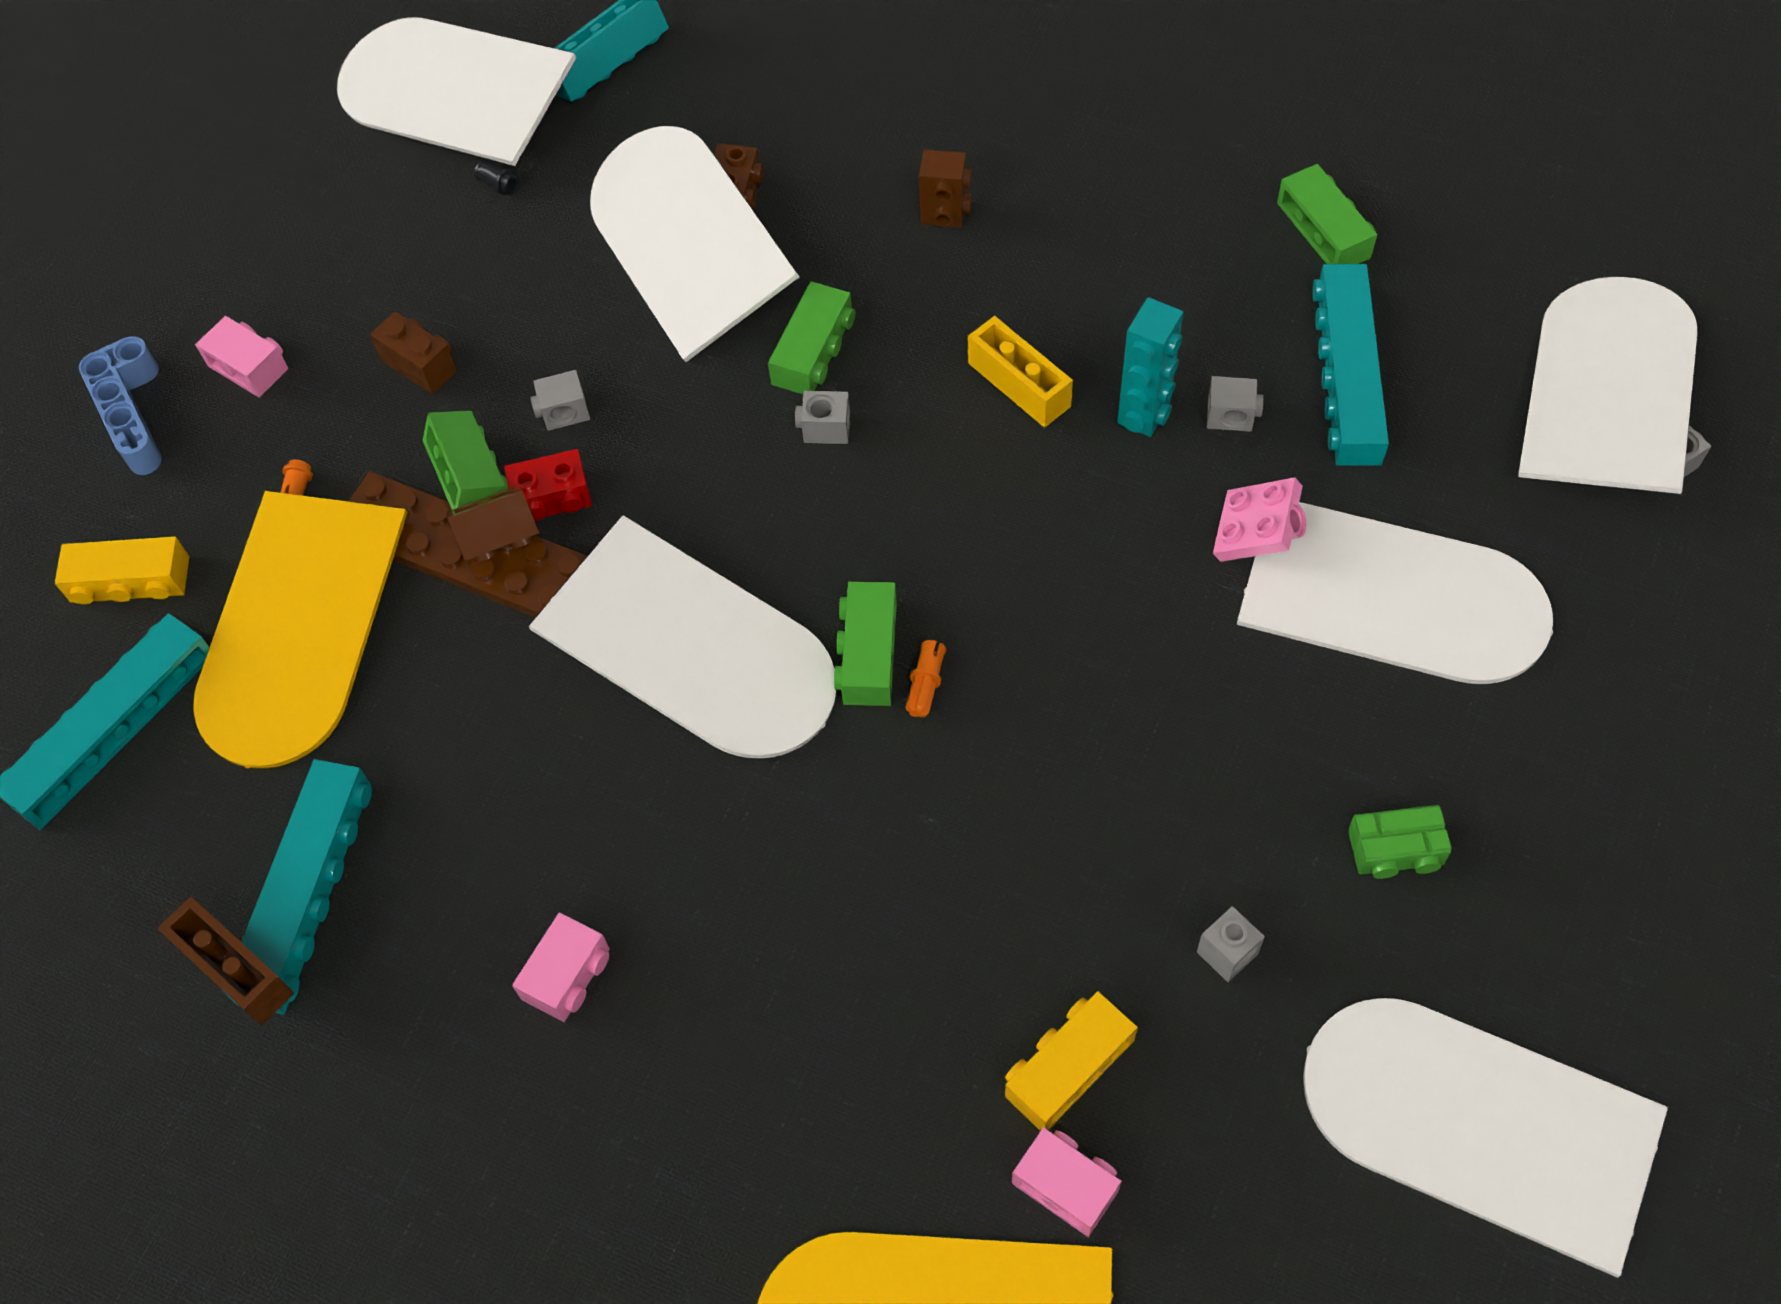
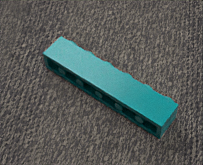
M1323 264L1320 279H1314L1312 295L1313 301H1319V308L1316 310L1315 317L1316 330H1322L1318 354L1319 359H1325L1326 366L1322 369V389H1328L1329 397H1326L1325 419L1331 420L1332 428H1329L1328 449L1335 451L1336 465H1382L1389 441L1367 264Z
M168 613L159 623L153 625L148 633L130 651L126 652L102 679L96 681L90 690L71 709L65 711L60 720L41 738L37 739L11 768H8L1 774L0 798L32 825L41 830L203 668L209 651V646L204 639Z
M313 760L241 943L267 965L295 993L275 1013L285 1015L289 1002H292L298 994L300 985L299 975L304 962H307L313 954L315 933L319 923L323 922L328 914L329 896L334 883H338L342 877L344 870L343 859L347 848L356 840L358 833L357 822L361 811L368 806L371 800V783L359 767ZM227 995L236 1005H238L229 995Z

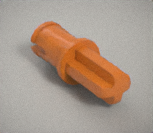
M935 640L922 642L917 667L910 674L912 685L905 708L912 717H926L928 715L935 688H938L941 684L939 673L947 649L940 643L937 651H934L937 643Z

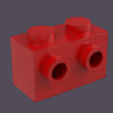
M578 449L504 466L508 488L520 485L534 521L564 512H576L581 508L593 506L585 469Z

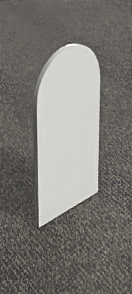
M404 18L389 22L375 29L352 49L340 70L337 92L343 109L353 120L361 125L515 166L573 65L576 56L574 53L434 20Z
M660 126L644 130L622 142L609 154L601 165L593 182L590 198L594 222L685 362L689 361L799 278V275L701 138L691 131L673 126Z
M1605 277L1589 280L1567 289L1555 298L1547 308L1543 319L1518 477L1682 493L1697 342V322L1692 310L1683 299L1661 285L1629 277Z
M1299 502L1304 510L1307 523L1304 536L1291 539L1289 551L1255 556L1249 581L1244 589L1245 595L1236 624L1471 684L1498 683L1522 674L1541 657L1550 637L1553 635V613L1548 595L1532 572L1512 557L1487 547Z
M622 516L529 625L530 630L712 746L732 755L746 758H770L784 755L802 747L826 726L835 702V669L833 662L824 645L812 632L625 516Z
M1381 998L1358 1002L1336 1013L1321 1027L1312 1044L1307 1047V1057L1304 1066V1091L1308 1108L1317 1127L1340 1153L1369 1170L1617 1278L1621 1275L1630 1240L1634 1235L1633 1229L1654 1155L1658 1150L1657 1144L1668 1107L1409 1001Z

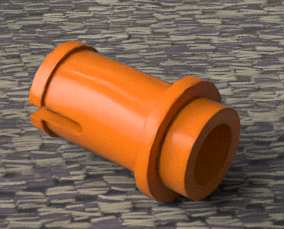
M293 459L283 467L282 472L285 477L280 493L303 496L307 482L313 478V473L308 463Z

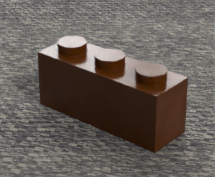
M192 897L188 898L157 928L261 1026L295 994L267 965Z

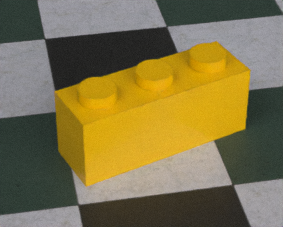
M993 316L968 336V364L1044 428L1071 407L1073 380L996 316Z
M176 536L62 544L55 585L70 603L90 604L93 601L113 600L126 602L137 598L165 599L169 596H181L185 592L190 556Z
M1098 991L1088 1001L1084 997L1079 999L1066 1015L1069 1021L1059 1031L1051 1028L1037 1043L1036 1048L1039 1051L1028 1062L1024 1059L1019 1060L1005 1077L1008 1081L1005 1086V1097L1040 1131L1043 1127L1049 1130L1135 1041L1138 1027Z

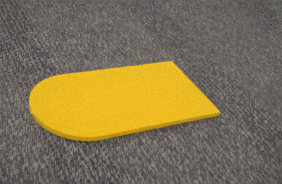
M270 491L264 492L194 694V717L197 728L204 741L218 755L231 763L244 766L245 768L278 767L308 755L319 747L334 731L343 716L408 514L406 509Z
M859 1232L833 1233L808 1241L787 1255L778 1264L765 1283L758 1304H1111L1113 1299L1111 1291L1112 1248Z

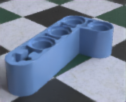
M130 336L85 356L79 364V371L115 448L133 473L146 475L152 473L160 466L162 457L130 390L154 379L158 374L159 366L145 342L139 337Z

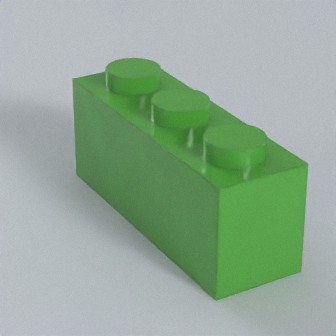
M1318 164L1281 180L1277 204L1326 264H1359L1371 258L1377 238L1375 228L1356 210L1353 201L1345 197L1336 186L1334 179L1327 175Z
M810 281L768 362L771 385L803 394L804 391H815L818 384L822 385L828 372V363L832 356L836 357L842 344V336L846 329H851L855 320L856 311L852 308L850 292Z
M472 411L428 413L423 443L452 509L508 489L505 476L500 474L496 466L495 453L493 450H489L485 441L483 427L477 424Z
M848 582L847 597H840L839 618L840 620H845V631L837 632V655H843L842 666H835L834 688L835 690H841L843 705L891 706L897 608L895 582Z

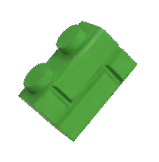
M1432 805L1354 815L1348 828L1352 850H1354L1358 874H1373V877L1376 879H1385L1397 875L1399 870L1415 868V872L1418 874H1427L1439 870L1451 853V844L1447 830L1444 827L1445 822L1440 806Z

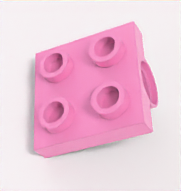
M1294 477L1227 490L1213 550L1216 558L1223 562L1289 551L1291 539L1301 538L1306 532V516L1299 504L1302 485Z

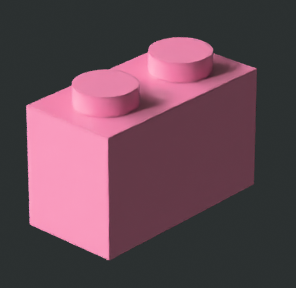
M224 316L195 344L208 367L257 397H261L289 369L282 357L283 349L276 341L270 337L266 339L260 337L245 322L237 323L227 316Z
M559 912L512 987L522 1001L565 1022L571 1012L575 1013L581 1007L586 997V987L594 975L598 976L604 970L609 960L610 948L603 934Z
M1043 1127L1013 1171L1012 1184L1089 1238L1119 1192L1121 1180L1115 1177L1117 1175L1116 1170L1104 1160L1098 1157L1090 1160L1077 1151L1078 1144L1068 1135L1058 1130L1053 1134Z

